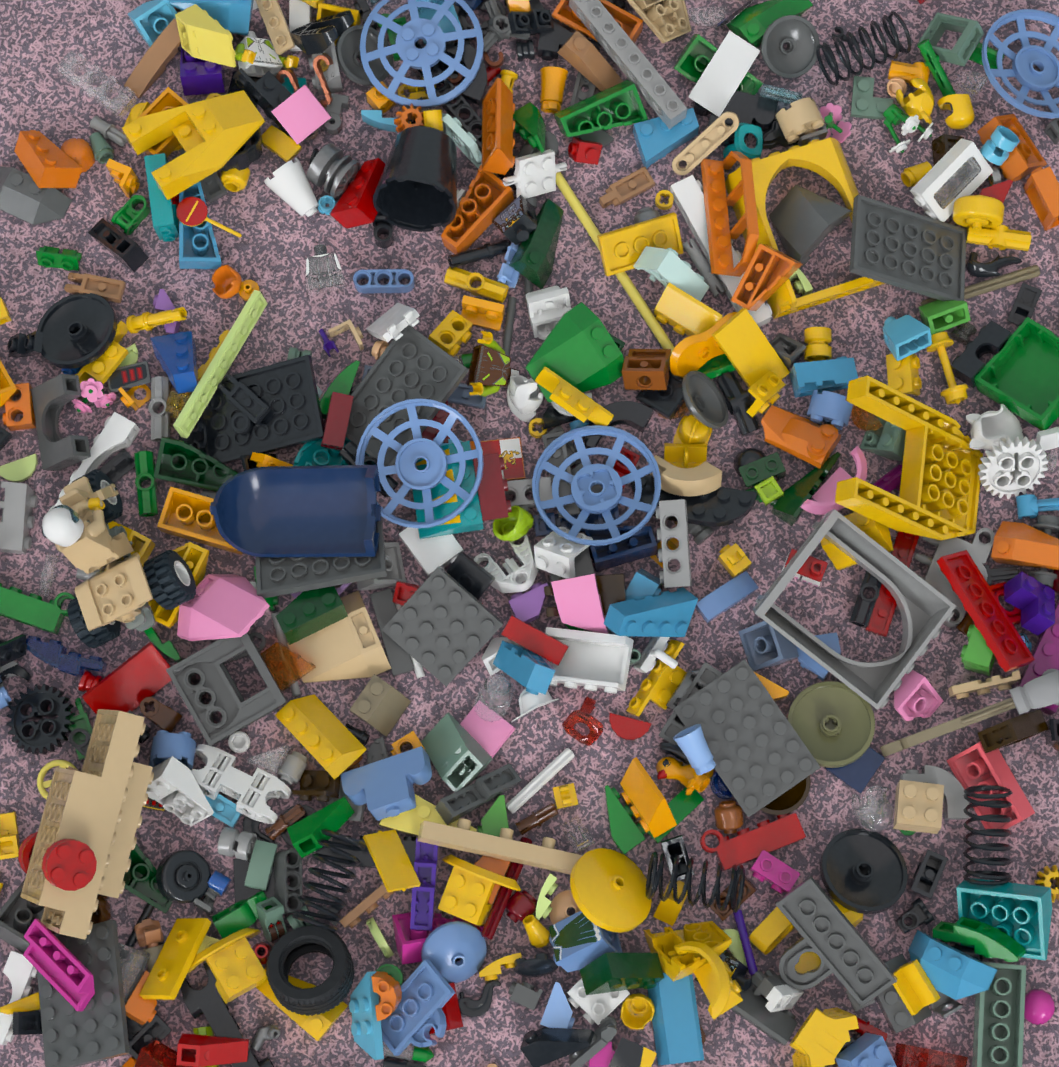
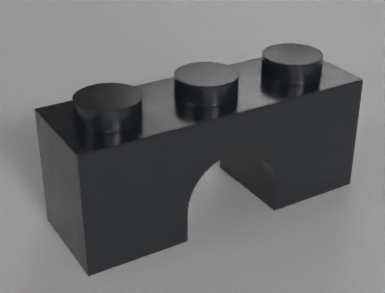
M992 320L983 326L978 336L967 344L964 352L953 360L951 368L954 376L974 389L976 386L974 378L985 366V363L980 361L979 358L984 354L991 353L996 355L999 353L1012 335L1011 332Z

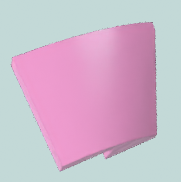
M595 573L551 582L562 623L596 633L609 634L607 626L604 625L606 617L603 612Z

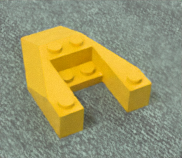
M242 90L142 116L122 127V130L137 155L174 134L185 153L152 172L157 186L165 198L169 200L220 170L260 128L265 120L245 91Z

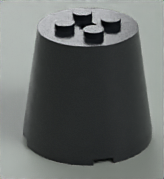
M414 126L404 129L397 135L373 195V204L376 211L386 216L385 220L410 231L430 232L435 227L442 226L444 228L454 220L457 211V148L452 138L446 133L432 127Z

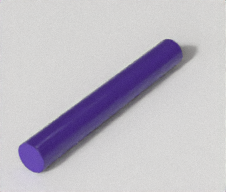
M738 910V912H733L748 971L750 976H753L758 970L742 910Z

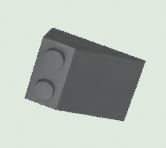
M23 881L0 909V939L24 953L30 943L23 936L34 919L41 921L45 907L20 897L24 885Z

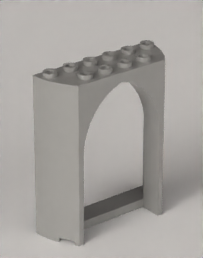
M833 509L824 514L820 522L816 521L811 526L814 530L767 592L757 597L755 601L757 605L753 607V612L878 710L888 703L890 693L900 687L902 684L901 679L905 673H910L915 667L914 661L917 657H921L927 651V644L930 640L935 639L940 634L942 624L952 618L956 605L837 510ZM824 537L878 579L894 597L901 614L903 626L900 649L895 654L871 662L848 659L836 653L774 604Z

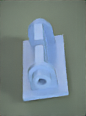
M514 243L507 247L508 250L504 258L507 262L502 263L497 275V282L508 285L510 288L516 287L520 273L509 265L519 248V245Z

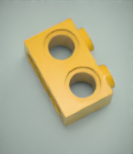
M452 310L429 335L428 339L447 354L454 357L460 350V345L462 343L466 344L471 338L472 333L470 331L473 323Z

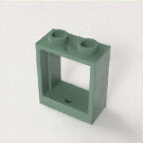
M937 12L918 43L929 39L935 54H938L940 57L939 61L965 66L985 33L976 20ZM945 30L962 33L952 50L936 47Z

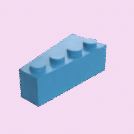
M684 587L677 588L675 592L664 591L661 592V595L654 597L647 595L637 601L631 599L613 603L609 606L604 625L618 636L685 637L698 598Z

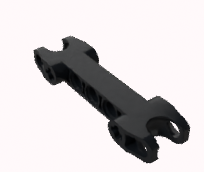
M207 962L203 965L208 975V983L203 989L194 990L185 978L180 988L184 1003L194 1019L203 1014L205 1015L216 1036L244 1039L239 1031V1025L235 1018L230 1015L227 1004H225L215 987L217 981ZM249 1047L247 1062L232 1063L233 1067H274L269 1057L258 1061L256 1056L251 1053Z

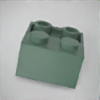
M872 414L860 449L890 460L903 461L906 430Z

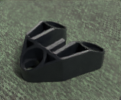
M350 10L343 11L291 31V36L295 45L306 55L321 54L353 24L354 18Z

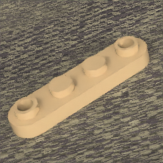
M731 111L724 112L673 159L672 168L674 172L678 175L688 174L735 132L739 126L737 114ZM727 118H731L733 120V124L727 125L725 123V120ZM681 160L686 161L687 166L682 168L680 167L679 162Z

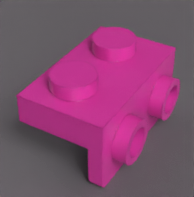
M765 850L760 853L750 868L755 879L760 882L768 881L772 884L770 888L781 895L783 892H790L800 876L798 871Z

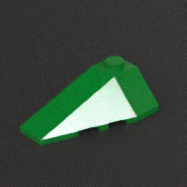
M769 0L745 8L726 26L734 34L757 48L762 43L766 29L774 20L786 15L800 16L811 8L813 4L809 0Z
M694 34L683 49L674 69L688 80L697 83L718 49L699 34ZM747 72L736 91L755 95L763 83Z

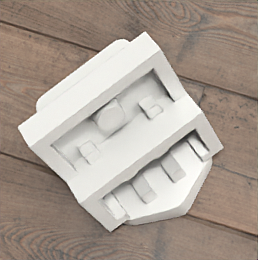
M552 286L526 294L529 321L534 338L538 337L545 340L563 314L571 309L569 291L567 287L560 289L559 286Z

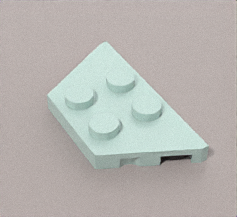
M448 113L442 114L443 132L452 138L455 145L479 169L480 165H482V153L476 144L475 137L469 131L466 133L461 128L463 126L456 117L452 118Z

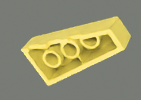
M416 794V808L402 812L395 817L384 818L379 823L380 827L413 836L419 835L420 824L424 820L443 825L447 824L435 809V805ZM458 820L447 826L457 827ZM470 827V831L478 832L476 828Z

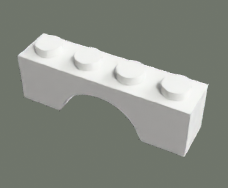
M11 951L3 973L12 984V997L9 1003L31 995L33 987L30 984L33 978H37V969L23 954ZM0 1012V1045H7L8 1042H12L15 1036L13 1035V1014L7 1015Z

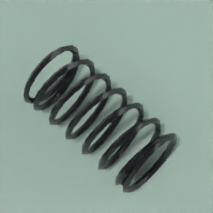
M891 11L889 17L887 15L882 17L884 30L896 48L894 56L887 52L886 40L878 23L873 20L870 23L874 40L884 53L882 61L875 58L874 46L867 30L863 26H859L858 34L861 43L872 59V64L869 67L863 63L862 52L853 33L847 32L846 40L854 58L860 64L858 72L851 68L849 55L844 43L840 38L835 37L834 45L836 51L848 71L845 78L839 74L837 61L830 46L825 42L822 45L819 44L816 50L817 59L828 82L837 86L839 79L848 81L851 73L859 76L862 74L863 68L872 70L875 62L883 65L886 63L887 57L896 59L899 51L905 54L909 53L912 47L911 37L901 16ZM893 15L899 20L904 29L908 42L907 49L899 41L896 28L892 22ZM886 20H887V22L889 23V27H890L891 33H890V31H889V29H888ZM874 26L876 27V29H877V31H878V33H879V35H880L882 44H881V42H880L879 39H878V36H877V34H876V32H875ZM862 32L864 33V35H865V37H866V39H867V41H868V44H869L870 49L868 48V46H867V44H866V42H865V40H864V37H863ZM851 39L853 40L857 53L852 45ZM838 43L840 44V46H841V48H842V51H843V53H844L845 58L843 57V55H842V53H841V50H840V48H839ZM820 48H822L824 57L835 74V82L830 78L823 65Z
M979 785L968 787L964 790L965 794L963 796L972 804L967 805L963 811L971 818L963 825L970 833L963 840L971 847H968L963 852L964 856L970 860L963 866L966 872L963 878L969 883L986 886L1009 883L1012 880V876L1009 873L970 871L967 867L976 863L1006 866L1012 863L1010 859L1001 857L977 859L969 856L968 852L975 849L1009 851L1012 847L1004 843L975 844L968 841V838L974 835L1008 837L1013 833L1006 829L977 830L969 827L968 823L978 820L1003 823L1010 822L1012 818L1007 815L978 816L968 812V809L977 806L1009 808L1013 804L1009 801L1001 800L977 801L968 796L983 799H999L1009 797L1013 792L1001 786ZM993 790H999V791L1007 792V793H1004V794H977V793H976V792H981V791H993ZM975 876L977 878L1001 881H979L970 879L968 877Z
M322 829V834L356 846L323 839L317 841L321 846L351 860L319 853L313 854L312 856L316 860L346 874L314 867L308 868L311 874L341 888L309 881L304 882L303 885L306 888L333 901L301 895L298 897L301 902L328 915L296 909L293 911L292 917L336 932L338 931L336 927L307 916L331 921L342 920L338 914L313 902L336 907L346 906L345 901L318 888L341 893L351 892L348 886L326 875L346 879L356 878L352 871L331 861L359 865L361 863L358 858L336 847L363 851L366 844L360 840Z
M656 851L652 853L646 881L647 899L650 900L654 896L658 887L660 899L665 902L673 888V898L676 904L682 902L687 892L688 902L691 906L696 905L700 896H702V903L706 909L713 904L715 897L720 911L727 907L729 901L734 913L740 909L745 883V869L743 865H740L738 869L736 864L732 866L728 893L723 906H721L720 879L723 866L721 862L718 863L713 892L707 904V859L703 862L699 888L694 901H692L691 882L694 859L692 857L689 859L684 887L678 899L677 874L679 856H675L669 886L665 896H663L665 854L662 853L660 855L658 865V854ZM739 878H740L739 894H738V899H737V903H736L738 882H739Z

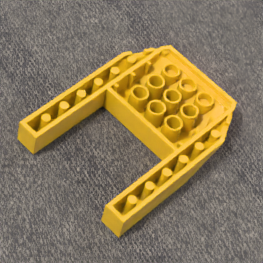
M868 375L849 381L847 402L906 430L900 494L898 497L858 477L837 482L835 503L893 530L942 541L975 534L980 491V477L978 475L980 469L978 465L982 464L981 457H983V454L980 450H974L969 447L971 439L968 435L964 436L960 431V424L953 418Z

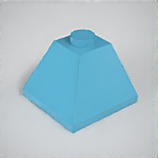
M170 0L145 2L128 13L132 23L149 47H151L174 18L176 19L175 14L177 12L173 6L169 5Z

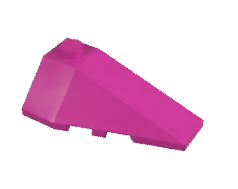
M411 912L392 915L396 947L402 965L422 961L421 951L423 944L429 934L439 926L454 921L472 923L456 916L453 919H446L442 917V914L434 913L432 931L410 929ZM472 924L482 932L484 926Z

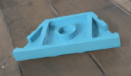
M372 971L364 975L350 995L349 1009L352 1013L351 1032L354 1036V1041L374 1060L384 1059L381 1020L377 1021L375 1005L379 1004V995L373 992L371 976L376 971Z

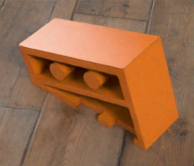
M20 131L14 152L37 187L76 188L82 167L40 131Z
M760 243L731 301L747 310L756 311L803 264L767 244Z

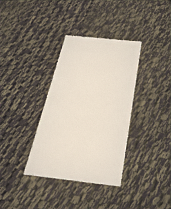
M729 31L688 97L719 117L760 50Z

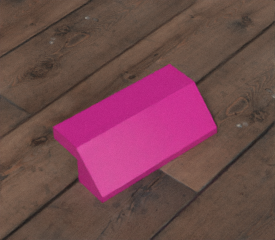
M34 919L23 936L30 943L23 956L76 1011H83L95 994L93 974L39 919Z

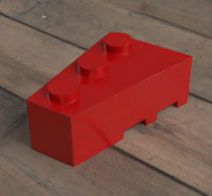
M380 158L367 160L363 163L354 180L351 181L330 212V215L344 228L348 229L374 222L378 212L373 204V195L385 163Z

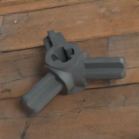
M488 0L484 3L490 20L488 21L487 34L483 38V52H488L496 42L509 39V37L529 39L530 34H512L509 20L504 14L500 13L496 0Z

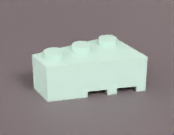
M646 246L633 266L637 270L642 269L650 274L649 279L653 282L657 279L665 288L670 282L699 301L702 300L710 287L704 282V277L695 273L691 269L692 266L686 261L681 260L678 257V253L672 248L664 249Z

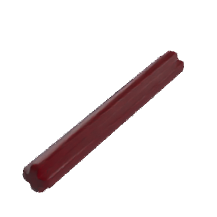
M522 837L520 842L533 844L532 840L526 837ZM511 862L505 877L514 879L517 882L524 864ZM504 886L500 887L481 932L482 937L489 940L493 939L513 889Z

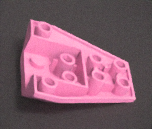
M208 574L197 585L195 597L179 605L177 635L179 638L188 641L242 637L250 630L255 621L264 615L270 605L262 596H257V590L246 577L235 574Z

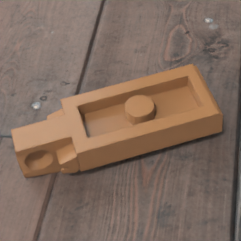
M642 167L609 185V188L605 190L606 194L599 198V203L603 209L611 204L614 206L621 205L654 187L656 183L646 167Z

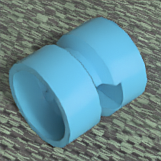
M1000 125L991 134V139H988L980 149L981 154L988 161L998 166L1003 165L1009 157V152H1012L1020 142L1018 136L1013 131Z

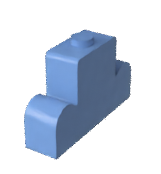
M420 746L341 773L340 775L343 791L351 802L357 806L367 803V808L374 818L381 820L387 817H395L402 812L416 808L413 784H426L432 777V769L429 755Z

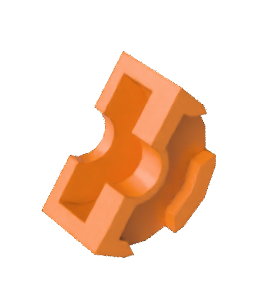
M377 971L371 976L373 992L378 993L381 997L379 1004L375 1005L377 1021L386 1019L397 1009L402 1000V990L399 982H396L387 972Z

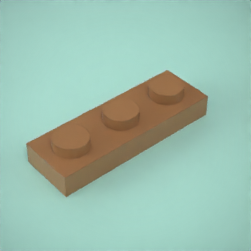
M383 883L339 922L344 928L349 926L351 929L362 921L360 917L365 912L368 914L372 913L378 908V901L383 897L387 900L396 891L387 892Z

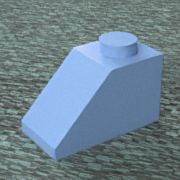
M555 982L540 1025L548 1028L572 1029L575 1018L571 1017L573 1012L560 983Z

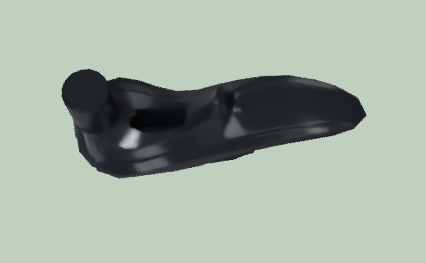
M971 252L966 268L967 272L974 277L1000 276V273L997 272L1000 268L1020 264L1022 260L1013 256L1000 257L998 254L993 261L981 263L977 261L978 254Z

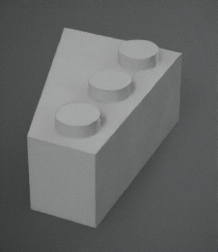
M1 481V488H5L4 501H0V508H3L0 521V552L26 555L27 549H30L32 544V538L29 536L30 528L33 529L35 524V517L32 516L33 508L37 507L38 496L35 495V492L28 484Z

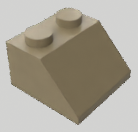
M374 674L350 708V712L387 737L411 701L393 686Z

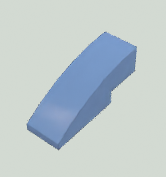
M745 571L698 601L696 609L706 623H709L759 587L748 572Z

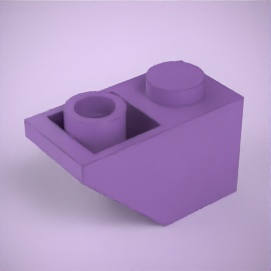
M539 582L531 586L530 591L524 594L518 592L512 595L508 604L513 615L526 623L538 619L547 596L544 593V587L548 583L542 584Z

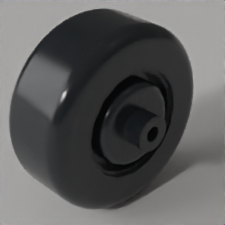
M192 850L175 851L165 856L160 862L156 872L157 887L160 893L173 903H192L196 898L200 899L209 888L207 882L211 877V870L205 858L199 853Z

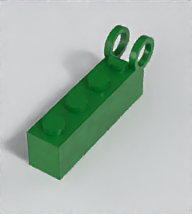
M0 583V616L58 635L64 616L69 617L67 610L61 609V604L64 600L74 599L75 597L68 592H62L56 596L54 601L50 600L47 603L41 601V596L33 593L27 596L22 594V590L10 586L9 589H6Z

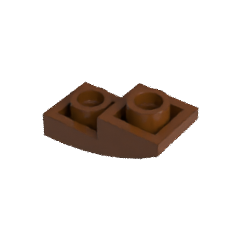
M746 876L741 904L757 891V888ZM739 878V882H738L736 903H737L738 894H739L740 878ZM729 886L720 893L721 906H723ZM716 898L710 906L722 921L733 913L730 901L723 911L718 909Z

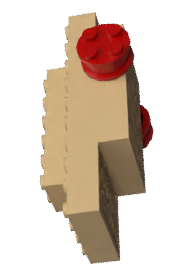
M98 709L82 771L55 767L38 832L32 833L25 838L19 848L18 861L21 869L26 873L20 897L37 905L44 906L41 922L48 929L58 934L86 940V936L92 930V913L96 912L99 900L96 899L97 895L100 894L118 899L119 894L123 893L125 881H123L124 874L130 868V852L134 850L137 841L135 837L136 829L140 828L142 823L141 810L148 800L146 791L154 778L152 766L133 762L134 757L138 756L140 750L138 741L140 735L142 736L145 731V717L118 710Z

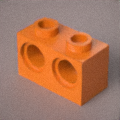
M29 383L15 384L17 390L3 404L5 405L6 412L2 415L3 423L7 425L10 431L36 428L31 395L33 387ZM15 394H22L18 401H13ZM17 414H23V418L20 421H14Z

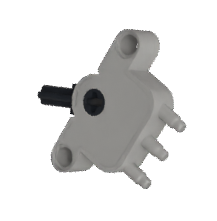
M989 528L978 530L973 536L971 543L957 537L942 541L922 537V540L936 546L932 558L924 554H915L914 559L928 565L925 576H918L956 605L953 611L957 616V621L949 620L944 622L943 624L947 627L957 626L962 621L966 610L958 595L952 590L948 579L941 572L940 566L937 563L939 558L967 550L989 586L992 584L991 581L1009 580L1019 574L1017 566L989 569V565H984L993 546L995 536L994 532ZM979 535H985L988 538V543L980 542Z

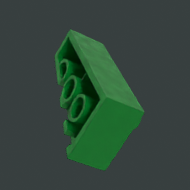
M625 80L554 114L560 132L566 137L592 133L597 130H608L618 126H628L648 120L635 83L629 80Z

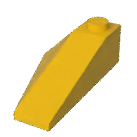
M288 975V982L295 987L302 989L316 987L313 984ZM268 979L256 987L317 1041L323 1038L348 1007L342 1001L334 1009H330L328 1012L325 1011L323 1014L320 1013L313 1016L300 1015L291 1012L280 1004L269 985Z

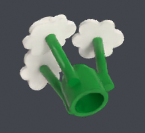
M892 104L883 113V116L886 118L883 123L888 127L896 143V146L892 147L889 153L895 151L897 154L903 153L911 142L910 139L900 142L892 124L897 126L902 121L905 123L901 127V134L903 136L914 132L916 129L920 130L923 134L917 142H920L922 138L926 140L932 136L933 129L931 126L934 124L933 122L925 129L919 124L918 115L909 117L896 104Z

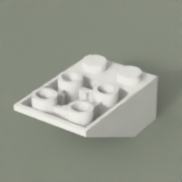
M171 756L153 767L154 778L146 791L149 798L156 800L163 805L165 810L172 812L184 824L190 826L213 815L214 811L187 766Z

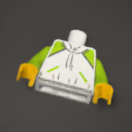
M249 31L248 36L243 35L244 39L235 48V60L238 61L239 69L242 68L248 76L262 77L268 71L276 76L282 67L288 69L298 67L299 58L297 56L288 55L287 57H282L276 54L271 41L257 38L254 31Z

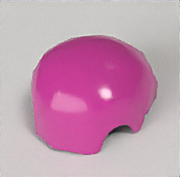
M1043 989L1030 990L1025 995L1024 1018L1036 1025H1042L1052 1018L1055 1011V1003L1051 995Z

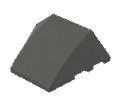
M795 185L770 213L769 217L787 255L803 264L799 268L801 270L811 259L810 254L835 226L839 227L852 210L840 206L799 185Z

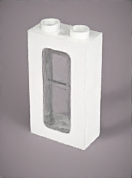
M961 138L910 191L914 196V202L923 208L926 217L945 222L953 213L955 200L971 195L993 173V170L974 142Z

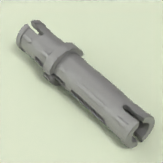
M694 238L689 240V244L686 241L683 247L701 276L704 277V282L710 286L709 289L713 297H719L718 294L722 295L726 290L716 277L717 274H711V267Z

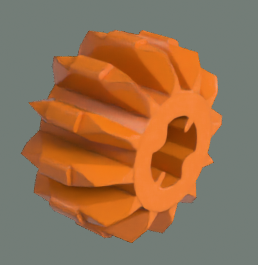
M411 103L410 109H407L403 105L402 112L397 111V118L394 119V124L397 125L396 132L399 133L409 127L424 126L423 112H421L422 107L418 106L414 109ZM412 120L414 122L415 120V124L408 123V121Z

